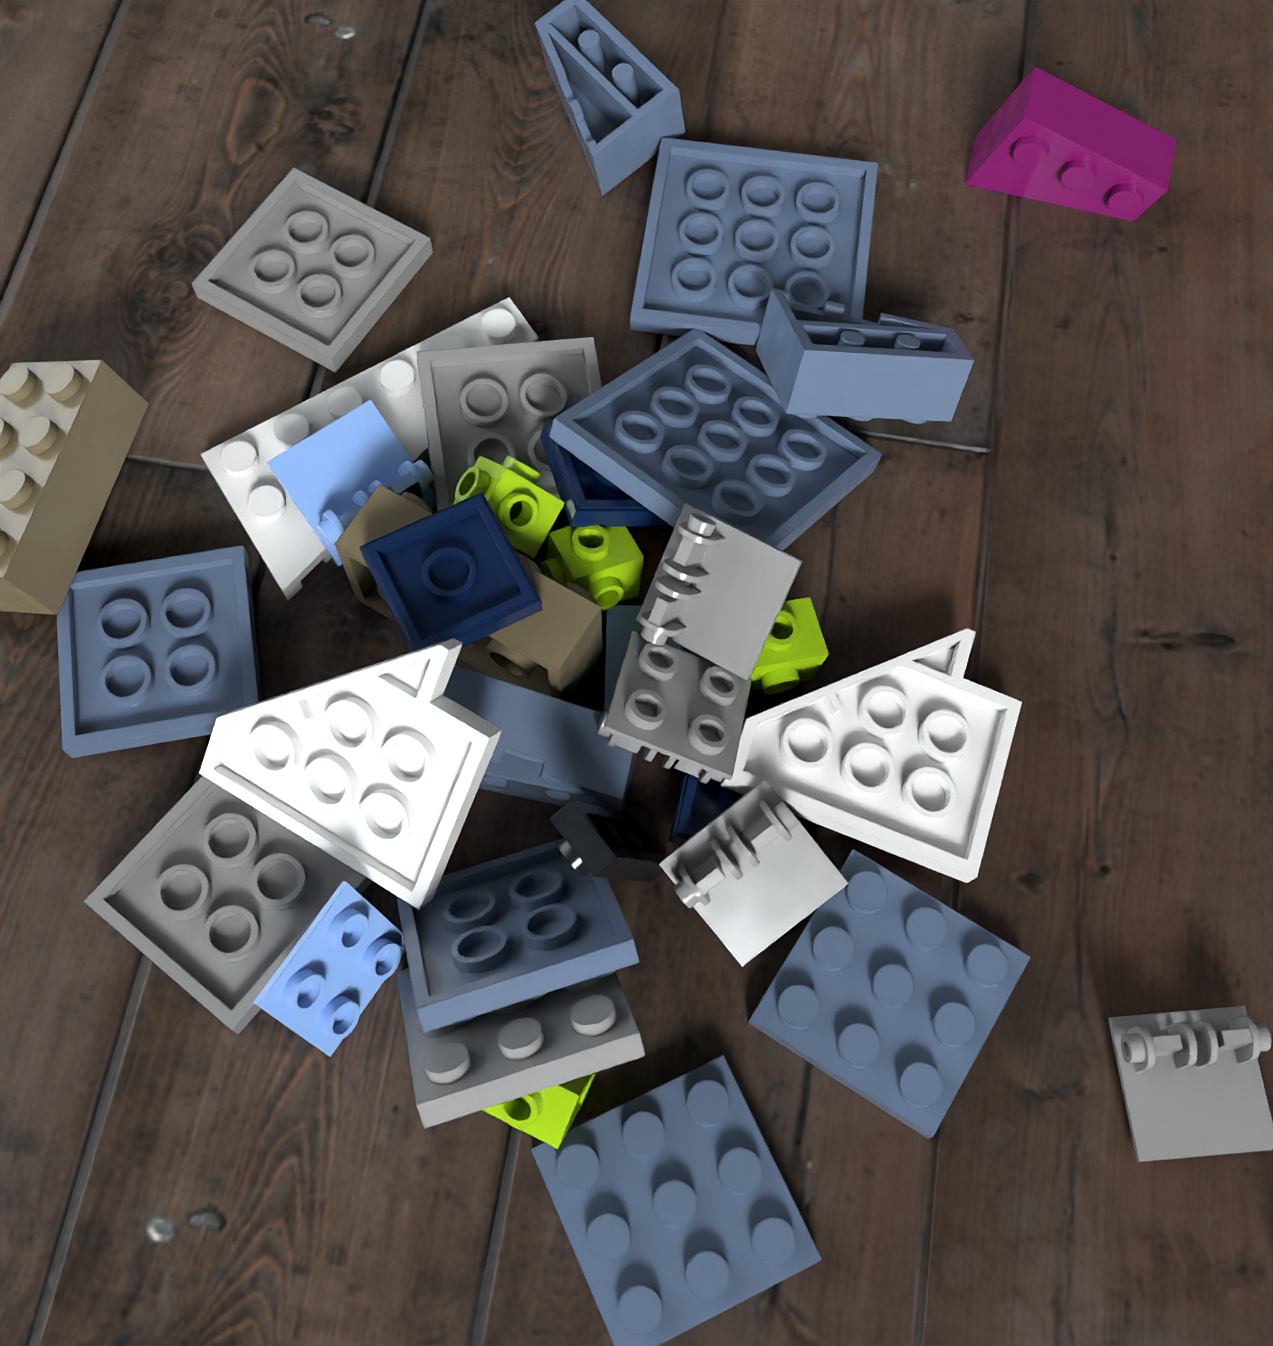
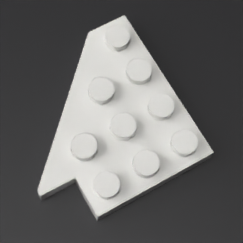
M967 628L747 718L742 727L733 777L731 780L724 778L720 786L745 795L766 779L794 815L968 883L978 876L1022 701L963 678L976 633Z
M453 638L233 710L218 717L199 774L420 910L435 895L503 729L443 695L463 644Z

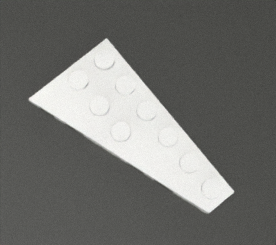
M510 297L201 454L206 466L287 601L303 587L301 580L322 560L327 563L332 557L267 465V462L371 399L412 461L416 463L422 460L426 464L430 460L417 366V351L538 342V336Z

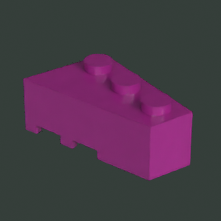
M1034 67L976 135L964 184L1133 222L1168 191L1177 139Z

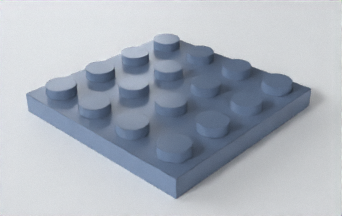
M661 137L630 315V330L682 337L691 330L698 329L716 341L757 346L772 288L790 292L788 303L823 311L826 300L845 304L844 316L863 319L878 163Z
M693 329L556 416L549 435L551 439L673 528L676 526L684 504L689 503L782 551L872 474L882 456L876 449L827 416L819 415L816 418L806 419L793 414H786L766 374L698 329Z

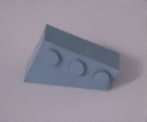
M564 0L535 22L546 67L603 196L659 153L661 137L677 139L685 132L679 89L587 0Z
M775 288L771 289L756 346V353L786 414H793L806 419L816 418L819 415L843 416L858 421H870L873 418L902 419L914 424H921L926 421H952L974 363L973 357L954 329L881 313L878 323L844 316L845 304L826 300L824 310L822 311L788 303L790 292Z
M454 665L443 695L503 729L479 789L565 806L570 800H575L624 813L637 753L616 745L610 747L606 745V737L596 734L598 724L605 710L594 711Z

